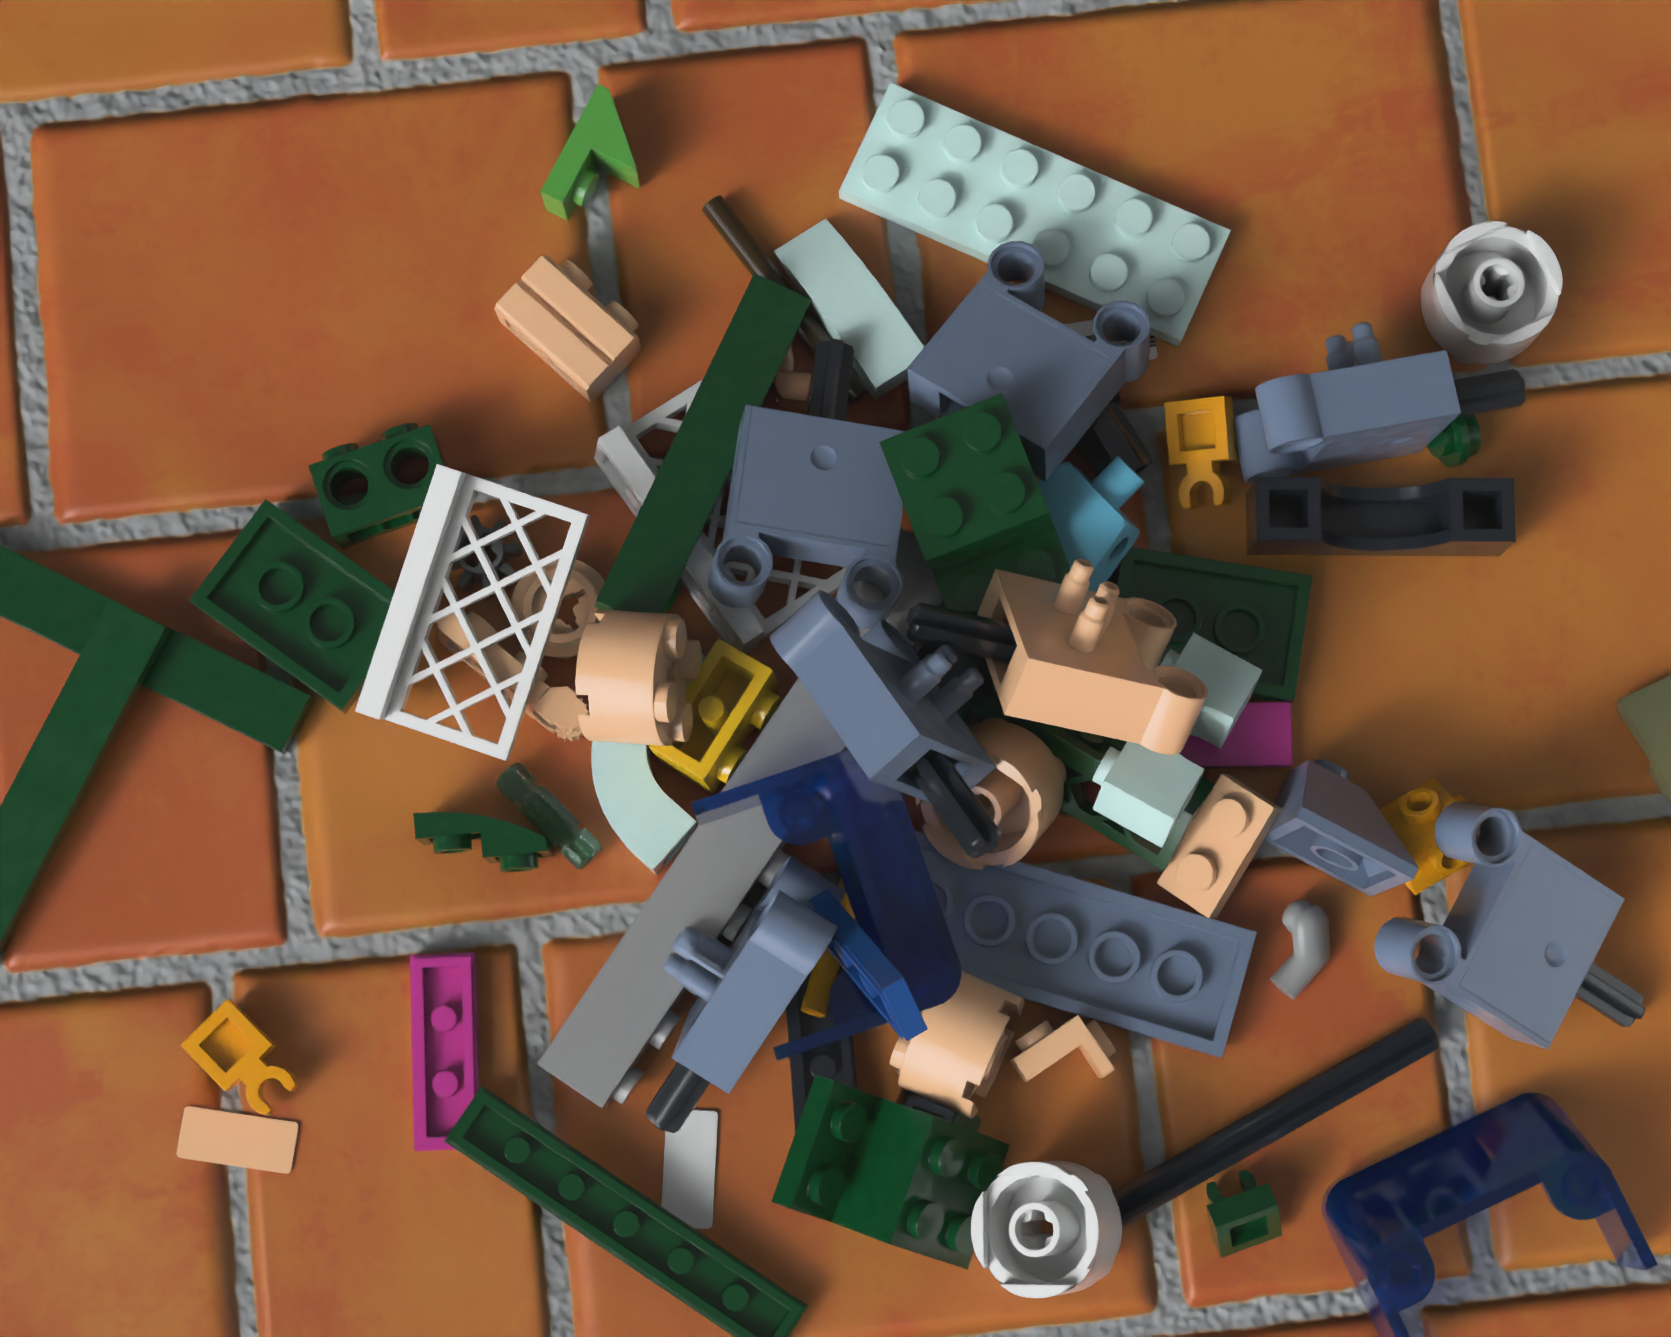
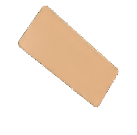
M187 1106L183 1112L176 1155L184 1159L288 1174L292 1168L299 1126L296 1122Z

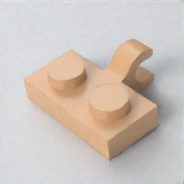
M1221 774L1199 814L1189 826L1173 859L1162 873L1157 884L1207 918H1217L1282 808L1230 774Z

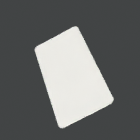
M692 1110L679 1131L675 1133L665 1131L661 1206L697 1229H710L713 1224L718 1114L716 1111Z

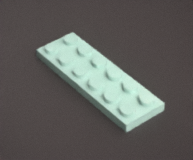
M893 83L889 84L839 190V199L985 263H988L992 251L1001 244L1010 241H1024L1032 244L1041 252L1044 258L1045 289L1095 311L1113 301L1136 303L1147 312L1150 318V334L1178 347L1231 231Z

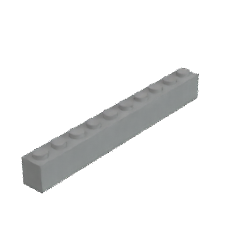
M900 527L896 565L902 575L903 587L892 612L885 621L894 626L917 653L923 644L910 641L905 636L906 618L909 609L917 603H925L946 608L936 580L925 562L916 537ZM864 581L856 592L861 599L870 603L884 600L881 589L869 581ZM859 628L860 637L867 633L871 628ZM799 678L537 1063L540 1067L603 1109H607L613 1100L622 1105L628 1100L645 1073L636 1065L650 1044L656 1049L661 1050L681 1020V1017L673 1013V1010L685 992L688 990L697 996V994L677 983L676 978L663 969V965L670 954L677 953L673 950L672 944L679 933H682L686 927L691 926L700 933H707L718 941L724 936L733 942L754 911L745 903L759 882L767 888L770 886L774 877L789 857V855L781 850L796 829L805 835L826 804L817 796L829 778L832 776L841 781L835 777L830 766L846 745Z

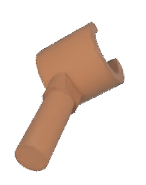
M791 344L776 375V402L781 407L807 410L812 374L793 371L794 358Z

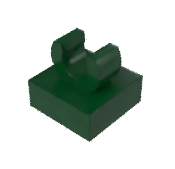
M1246 1169L1239 1172L1240 1185L1243 1191L1241 1193L1225 1198L1219 1193L1218 1186L1214 1181L1207 1183L1206 1186L1209 1203L1206 1207L1211 1236L1221 1258L1282 1236L1278 1204L1269 1184L1256 1186L1255 1178Z

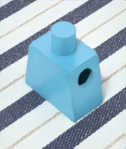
M1117 456L1093 481L1070 462L1061 464L1047 482L1042 479L1038 481L1070 567H1072L1073 562L1077 559H1085L1092 564L1093 572L1089 579L1090 586L1088 590L1097 592L1102 582L1110 578L1140 534L1138 527L1120 508L1145 481L1120 456Z

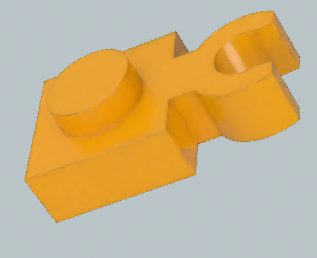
M1217 396L1164 403L1169 466L1187 467V475L1181 481L1178 491L1181 506L1183 509L1199 508L1198 490L1204 483L1210 484L1213 489L1214 505H1230L1232 488L1229 480L1220 473V462L1237 460L1232 397Z
M231 999L225 1000L180 1045L225 1092H230L242 1081L246 1085V1098L249 1105L259 1114L270 1116L275 1111L263 1096V1088L268 1081L277 1079L287 1090L292 1092L299 1087L298 1080L291 1071L279 1066H270L264 1060L277 1045Z

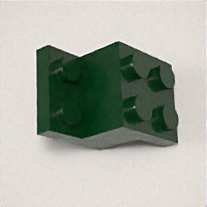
M1002 393L879 442L925 562L936 580L946 608L977 615L995 569L1062 584L1065 575L1070 572L1071 567Z
M816 1074L771 1202L835 1223L887 1244L968 1270L974 1252L971 1239L973 1209L981 1193L986 1191L990 1184L998 1177L997 1175L1003 1172V1163L1010 1144Z

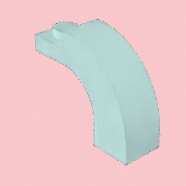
M702 654V663H703V661H704L705 658H706L703 654ZM592 741L591 766L593 782L603 813L625 846L654 874L658 875L687 843L698 827L697 821L667 796L656 783L651 768L650 745Z

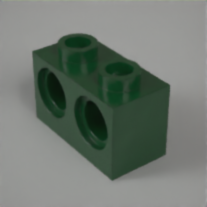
M405 423L392 427L382 434V441L361 448L356 443L339 445L325 451L322 454L323 461L308 465L331 536L342 549L418 522L436 465L439 464L447 467L438 438L430 424L420 428L417 423ZM413 458H422L429 462L428 472L421 481L414 484H405L398 480L399 470L406 461ZM355 478L368 481L367 494L360 502L352 505L339 502V491L347 481Z

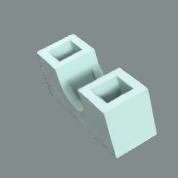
M1193 633L1182 653L1179 654L1170 649L1160 666H1174L1186 670L1206 685L1208 696L1190 735L1202 738L1221 749L1247 705L1263 670ZM1127 741L1122 751L1111 746L1100 762L1092 779L1093 782L1101 786L1093 810L1162 848L1191 800L1204 768L1187 760L1179 753L1174 755L1161 754L1133 742Z

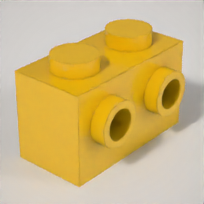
M718 638L701 664L698 678L692 679L686 688L685 702L690 703L693 710V726L689 740L687 742L674 741L670 746L650 745L649 748L661 764L714 794L721 781L727 784L748 753L743 749V746L755 727L763 730L781 704L782 697L777 695L781 687L774 671Z

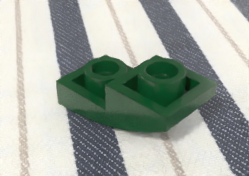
M456 812L413 813L415 839L423 845L433 844L434 854L473 850L472 840L481 839L483 858L489 863H500V872L503 873L535 870L539 868L538 858L554 857L552 843L546 837L508 821L483 815Z

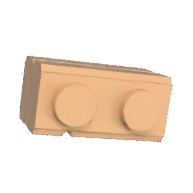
M545 254L523 274L519 282H516L496 303L494 310L500 323L591 403L613 382L615 376L620 374L639 354L641 346L638 335L634 333L639 324L616 301L611 300L604 306L591 295L588 290L593 286V283L574 263L565 259L559 266Z

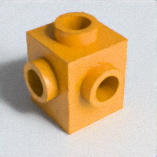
M1434 778L1379 809L1419 867L1414 879L1405 883L1414 895L1470 864L1469 862L1449 858L1438 848L1435 840V824L1438 816L1448 805L1454 802L1468 801L1461 794L1452 797Z

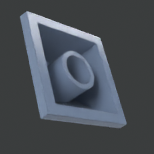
M1320 759L1314 762L1307 760L1288 772L1275 800V804L1282 809L1264 841L1370 897L1413 880L1419 867L1367 791L1348 781L1350 774L1340 766Z

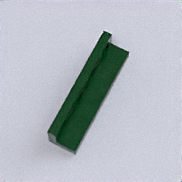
M990 671L984 676L983 684L973 692V697L961 706L957 712L967 727L974 712L985 718H1000L1007 723L1027 729L1047 745L1053 755L1063 762L1066 768L1064 796L1060 810L1163 871L1172 861L1189 826L1199 814L1215 785L1201 776L1191 800L1161 848L1094 811V804L1085 798L1079 784L1092 781L1100 762L1111 746L1122 751L1127 741L1005 715Z

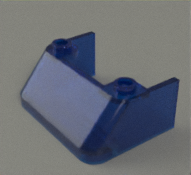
M849 750L691 803L699 826L762 805L769 828L778 839L787 844L806 845L828 837L857 924L902 974L920 1013L944 1004L955 994L961 982V964L902 793L869 780ZM843 971L834 980L829 994L830 1009L836 1026L773 1047L777 1061L780 1063L889 1025V1023L846 971Z
M1537 1092L1516 1094L1334 1181L1327 1188L1321 1205L1323 1219L1380 1337H1410L1399 1312L1422 1301L1433 1287L1435 1266L1423 1241L1424 1238L1541 1183L1551 1205L1563 1216L1576 1220L1596 1219L1619 1266L1648 1270L1658 1265L1612 1171L1552 1098Z

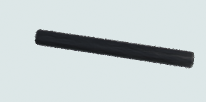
M1425 1018L1414 1020L1115 1189L1112 1193L1120 1210L1122 1228L1437 1050L1440 1046V1041L1434 1028Z

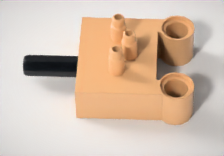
M1077 559L1073 562L1070 572L1065 575L1062 584L995 569L977 615L925 603H917L909 609L906 618L905 636L910 641L935 647L949 645L954 651L985 657L1003 712L1007 716L1133 742L1161 754L1174 755L1184 749L1208 696V688L1195 675L1174 666H1159L1177 625L1173 614L1163 606L1150 600L1136 597L1126 599L1118 597L1120 590L1112 582H1102L1097 592L1088 590L1093 566L1085 559Z

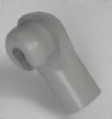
M1296 900L1290 903L1284 910L1282 922L1287 930L1292 933L1294 952L1270 978L1271 982L1292 1000H1295L1319 973L1331 956L1329 918L1318 905L1312 906L1306 900Z

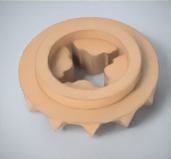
M579 560L575 561L563 597L564 600H568L574 596L577 598L585 593L584 596L578 599L579 603L572 609L578 628L573 630L570 624L566 625L561 619H556L544 656L568 660L578 655L581 637L586 624L600 623L594 615V612L600 609L594 606L605 581L595 569ZM558 561L545 567L551 582ZM536 572L519 580L512 595L511 604L520 621L542 611L547 598V593ZM538 622L524 629L531 643Z

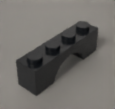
M1256 477L1246 492L1247 555L1500 556L1516 542L1514 478H1448L1439 482L1412 487L1356 488L1332 484L1321 477Z

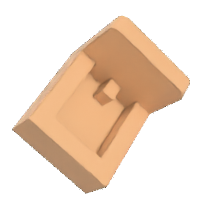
M1077 1015L1056 1030H1053L1047 1020L1015 1041L1022 1053L1010 1060L1023 1082H1027L1078 1047L1099 1078H1103L1115 1070L1108 1057L1116 1053V1050L1095 1020L1085 1025L1079 1015Z

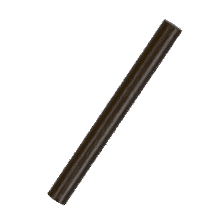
M721 195L714 197L702 208L703 213L752 277L756 273L795 292ZM808 309L796 334L815 357L817 345L821 341H831L832 339ZM853 366L848 397L850 404L856 403L869 392Z

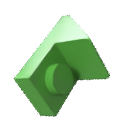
M600 84L596 86L540 191L546 211L567 221L570 219L576 205L585 207L593 196L599 181V173L595 172L596 168L634 187L640 188L637 168L610 90Z

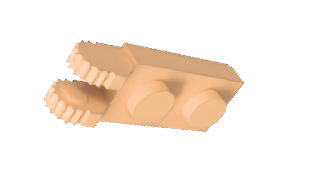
M472 611L469 612L467 617L479 641L497 633L482 617ZM455 613L436 622L439 642L452 653L456 654L470 647L469 641ZM497 643L484 649L500 683L522 672L527 658L525 653L519 651L513 657ZM475 654L462 660L488 681ZM540 666L525 713L552 734L557 733V738H563L564 742L570 740L572 743L575 739L579 741V737L584 735L579 725L578 714L589 715V710L586 709L587 704L583 703V698L578 699L576 693L568 686L549 688L544 683L548 674ZM518 683L504 690L507 698L511 701L513 700Z

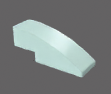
M826 218L774 250V256L798 292L812 299L809 308L831 339L843 340L844 343L853 347V368L875 400L908 380L907 368L923 350V344L868 268Z

